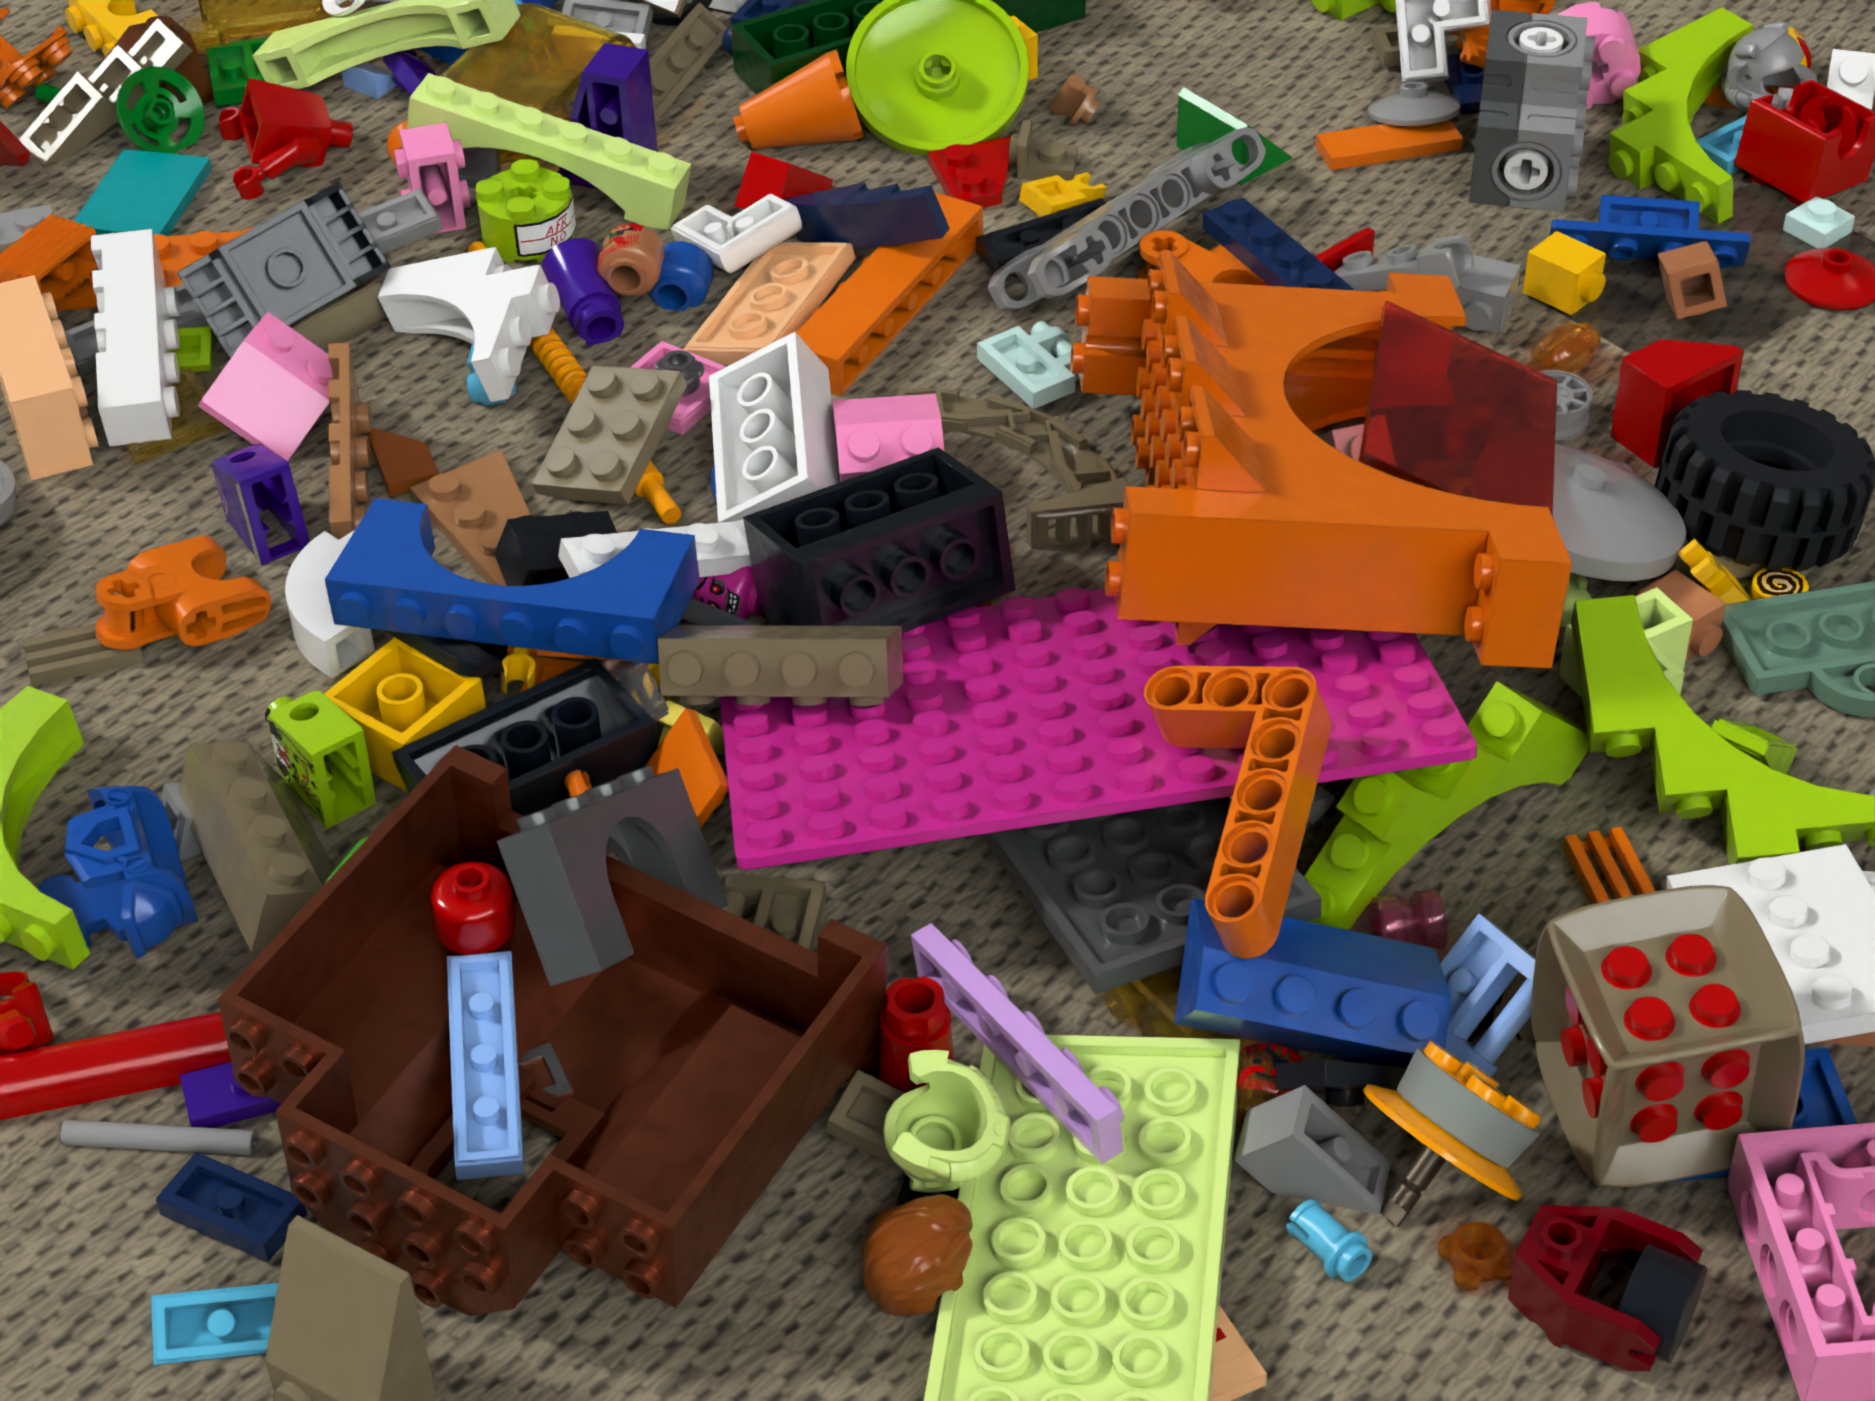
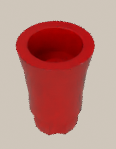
M925 976L914 979L902 977L893 982L885 992V1007L880 1015V1055L875 1078L904 1093L928 1084L921 1083L916 1085L910 1080L908 1065L910 1053L922 1050L949 1051L948 1059L956 1061L952 1041L951 1013L945 1004L944 990L935 980Z

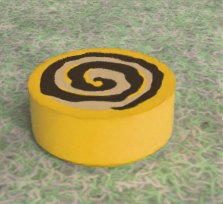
M1783 567L1781 571L1763 568L1753 577L1750 596L1752 600L1808 592L1809 585L1805 577L1793 569Z

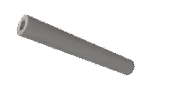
M64 1120L60 1138L62 1145L252 1156L254 1152L252 1145H256L258 1135L256 1130Z

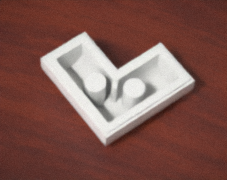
M1395 0L1402 82L1438 83L1447 80L1449 74L1445 32L1490 26L1492 14L1491 1Z
M768 194L733 217L710 205H705L672 225L673 227L670 229L675 241L695 244L707 253L712 260V264L731 274L802 230V221L796 206L773 194Z

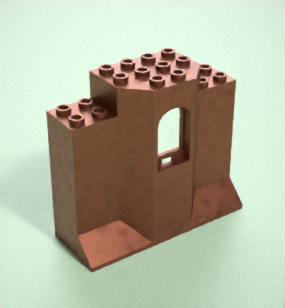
M454 745L218 998L234 1078L249 1094L255 1097L267 1096L281 1103L275 1112L290 1180V1188L295 1197L306 1206L329 1232L410 1273L415 1297L422 1303L433 1308H439L442 1304H445L468 1316L513 1310L562 1249L573 1261L588 1269H595L597 1267L622 1280L638 1296L646 1299H653L655 1297L677 1308L845 1080L853 1078L857 1070L868 1075H873L877 1072L881 1042L880 1015L885 1007L884 997L887 990L888 944L831 918L818 935V953L606 855L610 887L635 954L600 972L550 987L514 890L516 911L514 932L507 943L493 952L511 951L518 1063L529 1049L551 1042L573 1092L557 1097L542 1089L555 1084L543 1058L524 1065H518L521 1117L562 1137V1139L508 1206L498 1213L435 1180L454 1157L447 956H459L461 954L448 950L439 942L433 928L430 897L432 885L439 875L450 867L465 862H484L498 867L508 876L513 887L497 841L519 832L520 828L517 819L524 816L511 810L507 768Z

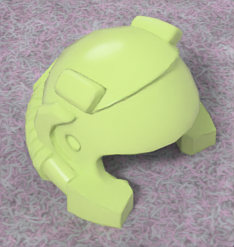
M922 1050L910 1053L908 1058L910 1080L916 1085L921 1083L928 1084L902 1094L892 1103L885 1115L883 1135L886 1150L894 1163L911 1178L909 1183L910 1189L918 1192L954 1191L961 1187L964 1182L974 1180L990 1171L1006 1152L1010 1120L997 1089L979 1068L972 1064L968 1067L948 1059L949 1051Z

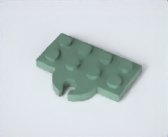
M1875 581L1726 604L1721 626L1723 631L1721 641L1753 696L1808 688L1820 702L1839 712L1859 717H1874L1875 693L1865 687H1875Z

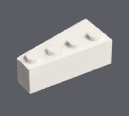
M152 229L91 236V251L98 270L92 271L93 289L96 293L99 312L94 313V326L99 353H96L98 410L109 446L172 439V418L180 416L177 390L175 386H172V383L180 382L177 356L175 352H172V350L180 349L177 322L175 319H172V317L180 316V305L176 287H167Z

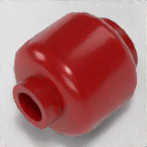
M484 862L461 863L441 873L432 885L430 905L433 928L439 942L448 950L461 955L493 952L507 943L514 932L516 922L514 890L508 876L498 867Z

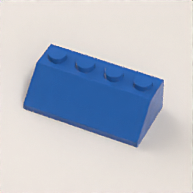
M1194 898L1191 901L1174 1024L1369 1064L1408 1067L1417 1047L1425 1049L1430 1040L1445 1049L1451 996L1436 948L1283 917L1279 935L1274 945L1266 953L1256 958L1241 959L1232 956L1225 950L1205 907V900Z

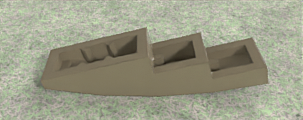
M157 18L129 52L117 45L88 79L77 71L19 138V141L43 166L72 155L118 122L116 112L117 94L128 76L139 69L150 66H160L175 70L193 50ZM141 83L136 85L131 91L127 101V108L134 109L137 100L145 94Z

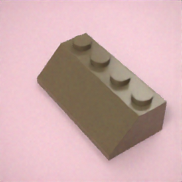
M222 740L216 743H190L179 786V793L192 816L190 829L250 951L262 952L322 888L335 869L289 784L247 741L234 742Z

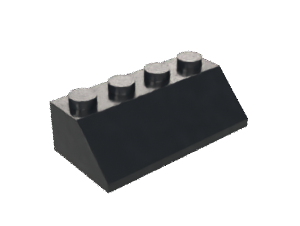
M594 658L393 751L392 755L393 761L410 794L454 745L462 747L507 768L511 810L526 816L552 807V804L570 798V794L564 785V779L570 772L575 770H581V774L584 771L587 772L593 788L615 780L621 775L645 767L658 748L655 720L605 667Z

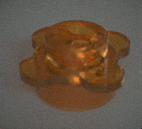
M1468 1222L1458 1227L1453 1235H1445L1440 1239L1437 1249L1438 1255L1442 1259L1449 1261L1454 1270L1453 1282L1457 1287L1466 1291H1475L1480 1287L1481 1283L1490 1280H1511L1514 1258L1506 1255V1239L1495 1226L1485 1222ZM1477 1254L1482 1256L1483 1260L1474 1259L1471 1256Z

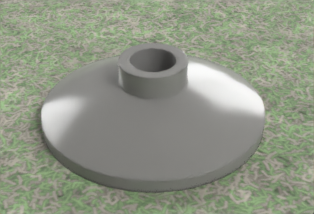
M1424 82L1403 83L1400 85V92L1383 97L1368 107L1370 119L1378 123L1394 126L1435 124L1450 120L1460 113V103L1456 99L1441 93L1427 91V84Z

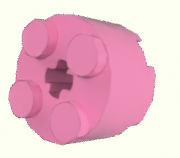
M1588 2L1574 5L1559 13L1558 15L1587 17L1586 36L1595 37L1586 109H1590L1593 104H1612L1622 99L1623 91L1638 83L1637 79L1641 72L1640 55L1632 25L1624 12L1618 10L1617 13L1612 9L1601 8L1599 2Z

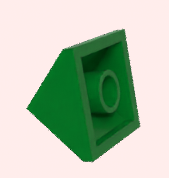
M1184 87L1178 95L1176 147L1181 150L1203 142L1211 143L1227 133L1240 128H1252ZM1258 133L1266 149L1264 159L1257 169L1237 182V184L1242 185L1292 159V157ZM1238 138L1232 143L1233 157L1237 162L1245 165L1249 159V149L1246 143Z

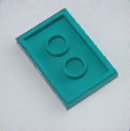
M123 149L74 221L76 220L79 225L84 223L87 228L91 225L96 230V235L152 229L153 235L162 234L169 236L212 170L211 160L209 157Z

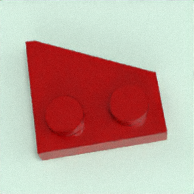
M1011 136L982 141L972 145L954 144L947 146L945 149L928 152V164L946 195L983 207L1001 204L1005 191V182H1007L1010 171L1009 149Z

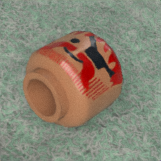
M635 223L621 224L612 229L603 241L598 257V273L618 295L628 297L642 296L651 291L659 281L665 257L663 242L653 230L644 225Z

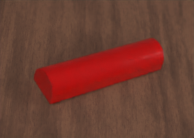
M221 1012L0 1055V1120L181 1084V1074L231 1062L227 1039L224 1035Z

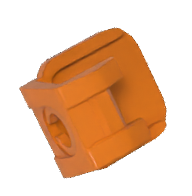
M7 7L0 9V25L10 13ZM62 25L58 26L47 40L24 56L0 35V105L2 104L6 110L14 102H19L26 96L27 92L24 89L31 84L37 88L40 83L53 78L57 73L54 68L63 63L73 53L69 46L70 40L67 38L69 32Z

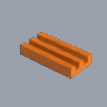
M1622 826L1610 828L1609 837H1602L1599 830L1587 832L1586 841H1579L1576 834L1565 836L1563 850L1591 904L1610 900L1586 854L1591 852L1616 899L1633 895L1609 849H1613L1636 895L1655 892Z

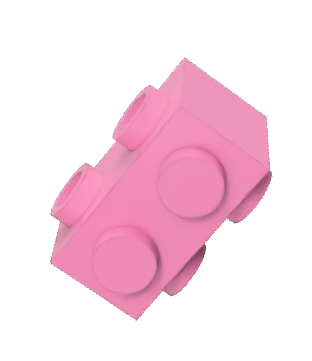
M447 122L400 130L402 149L394 150L398 177L399 179L407 177L409 189L400 190L401 196L421 188L441 218L443 230L436 233L465 229L464 209L471 208L467 181L459 180L458 169L465 168L461 140L452 141Z

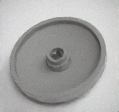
M1513 441L1498 444L1488 448L1478 457L1468 481L1467 493L1468 497L1516 505L1549 507L1572 561L1570 572L1574 574L1610 581H1641L1658 577L1666 573L1675 564L1678 552L1681 550L1686 538L1685 524L1680 513L1656 487L1617 463L1577 448L1541 441Z

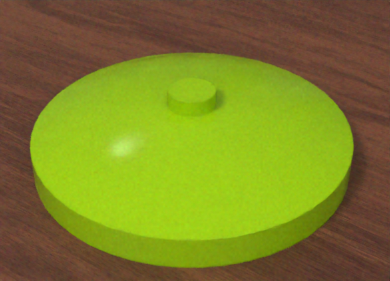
M884 0L875 6L861 21L851 39L847 52L846 80L861 122L879 140L898 151L909 154L928 156V152L945 149L947 146L954 144L972 145L982 141L997 139L1017 117L1024 103L1028 88L1029 59L1024 39L1011 17L991 0Z

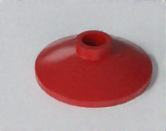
M1839 248L1811 249L1795 255L1786 264L1784 281L1787 288L1796 297L1809 304L1833 310H1852L1875 302V263L1857 253Z

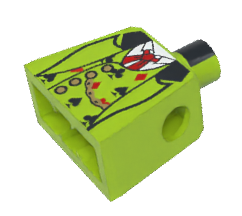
M311 691L296 699L283 696L277 698L268 706L265 712V719L269 725L278 770L301 802L325 829L376 804L364 730L358 723L321 691Z

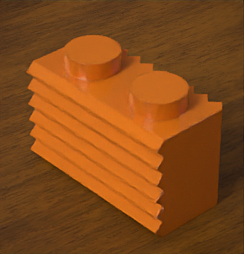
M51 213L34 228L27 229L19 240L0 253V283L35 275L41 294L51 292L54 304L58 305L59 299L64 300L66 293L70 294L72 288L77 289L78 283L83 284L84 278L89 279L92 271L98 268L91 251V236L96 235V230L91 225L87 228L84 223L79 225L76 220L71 222L68 218L64 220L61 216L56 217Z

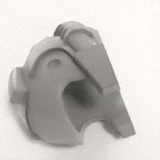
M1785 22L1771 23L1761 29H1756L1743 36L1733 47L1729 60L1720 76L1723 96L1732 106L1741 111L1748 112L1752 100L1771 94L1765 91L1764 86L1794 87L1811 79L1818 82L1817 75L1806 66L1800 64L1804 58L1803 50L1798 42L1788 34L1789 26ZM1771 94L1773 95L1771 105L1781 110L1783 108L1781 97L1778 94Z

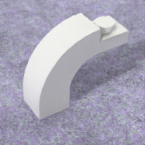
M326 531L315 537L297 555L288 571L285 582L286 601L296 644L304 657L312 665L332 679L375 651L371 629L334 624L325 584L326 576L354 531L339 540Z

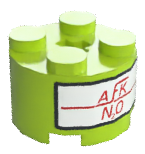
M523 159L513 162L511 169L476 183L475 191L482 240L487 248H497L502 261L515 263L514 260L526 261L537 259L539 263L543 261L546 254L553 247L563 241L574 238L576 221L570 180L563 177L560 173L546 168H539V163L533 159Z

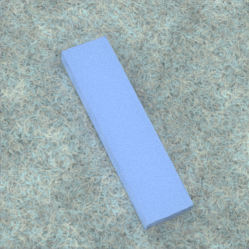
M511 951L447 956L457 1180L524 1174Z

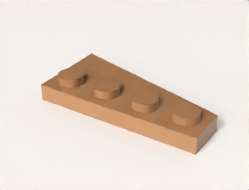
M502 449L410 487L412 501L428 505L432 523L488 584L507 586L494 552L507 520L531 514Z

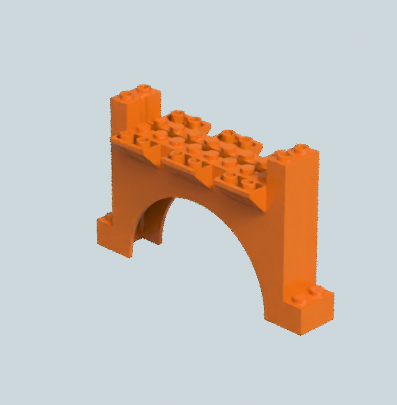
M1160 251L1158 270L1150 269L1148 279L1088 276L1086 295L1077 294L1075 325L1083 326L1081 342L1072 343L1071 373L1079 374L1082 393L1135 395L1138 399H1141V415L1134 414L1132 417L1131 445L1136 446L1135 467L1136 469H1144L1146 487L1125 486L1123 508H1113L1111 543L1120 544V549H1118L1117 561H1107L1105 573L1106 596H1115L1118 619L1173 623L1177 645H1190L1217 624L1464 635L1467 642H1473L1481 665L1552 668L1572 561L1549 507L1481 500L1418 485L1367 466L1330 446L1313 433L1317 429L1337 422L1375 414L1416 411L1451 412L1452 400L1444 382L1453 326H1465L1467 316L1449 276L1389 272L1386 290H1379V292L1198 282L1171 251Z

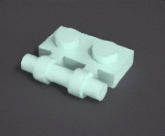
M1045 321L1036 323L1031 330V335H1028L1022 328L1017 326L977 343V359L1033 409L1074 393L1075 381L1079 379V374L1071 373L1070 370L1072 344L1069 335L1059 327H1051Z

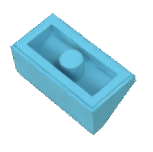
M278 1283L152 1295L153 1364L266 1354Z

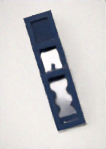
M864 182L784 199L796 206L800 214L802 230L796 233V236L801 242L851 243L853 248L900 245L943 238L950 229L932 185L901 191L898 184L868 189Z

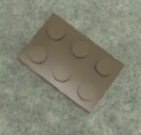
M592 365L532 482L536 492L541 495L565 500L628 505L688 385L681 372Z

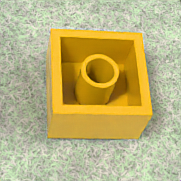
M396 637L324 693L364 730L371 773L406 792L408 790L393 761L392 752L486 709L481 678L459 675Z

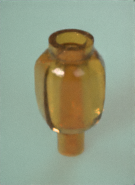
M1566 322L1557 327L1533 347L1531 362L1521 367L1518 371L1520 380L1523 381L1530 374L1543 370H1561L1575 374L1590 363L1594 357L1595 350L1600 346L1601 339L1598 331L1588 322L1580 324Z

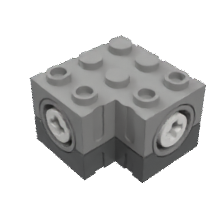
M1492 10L1469 203L1564 211L1566 197H1576L1578 167L1582 155L1585 130L1586 100L1590 88L1595 37L1586 36L1587 17L1532 13V16H1530V13Z

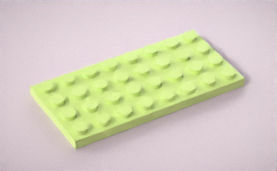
M1046 1035L1059 1050L1063 1048L1070 1050L1079 1061L1084 1075L1098 1088L1101 1086L1107 1087L1121 1105L1124 1119L1120 1122L1123 1152L1104 1164H1101L984 1045L980 1071L992 1082L1004 1104L1006 1114L1010 1120L1005 1155L1000 1157L999 1161L990 1171L974 1180L964 1182L959 1189L958 1200L971 1213L973 1228L969 1234L973 1245L963 1271V1285L954 1292L950 1289L941 1296L924 1401H1210L1239 1085L1237 1089V1075L1241 1068L1242 1057L1240 1056V1039Z

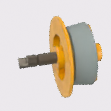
M1431 1040L1425 1049L1417 1047L1397 1087V1091L1367 1084L1363 1089L1364 1094L1374 1105L1424 1144L1403 1174L1404 1179L1399 1180L1388 1196V1202L1381 1210V1213L1397 1227H1400L1420 1199L1421 1191L1427 1189L1446 1160L1496 1192L1518 1201L1522 1197L1523 1192L1506 1168L1541 1133L1536 1128L1543 1119L1540 1114L1510 1094L1506 1097L1497 1089L1499 1083L1494 1078L1468 1061L1464 1064L1452 1053Z

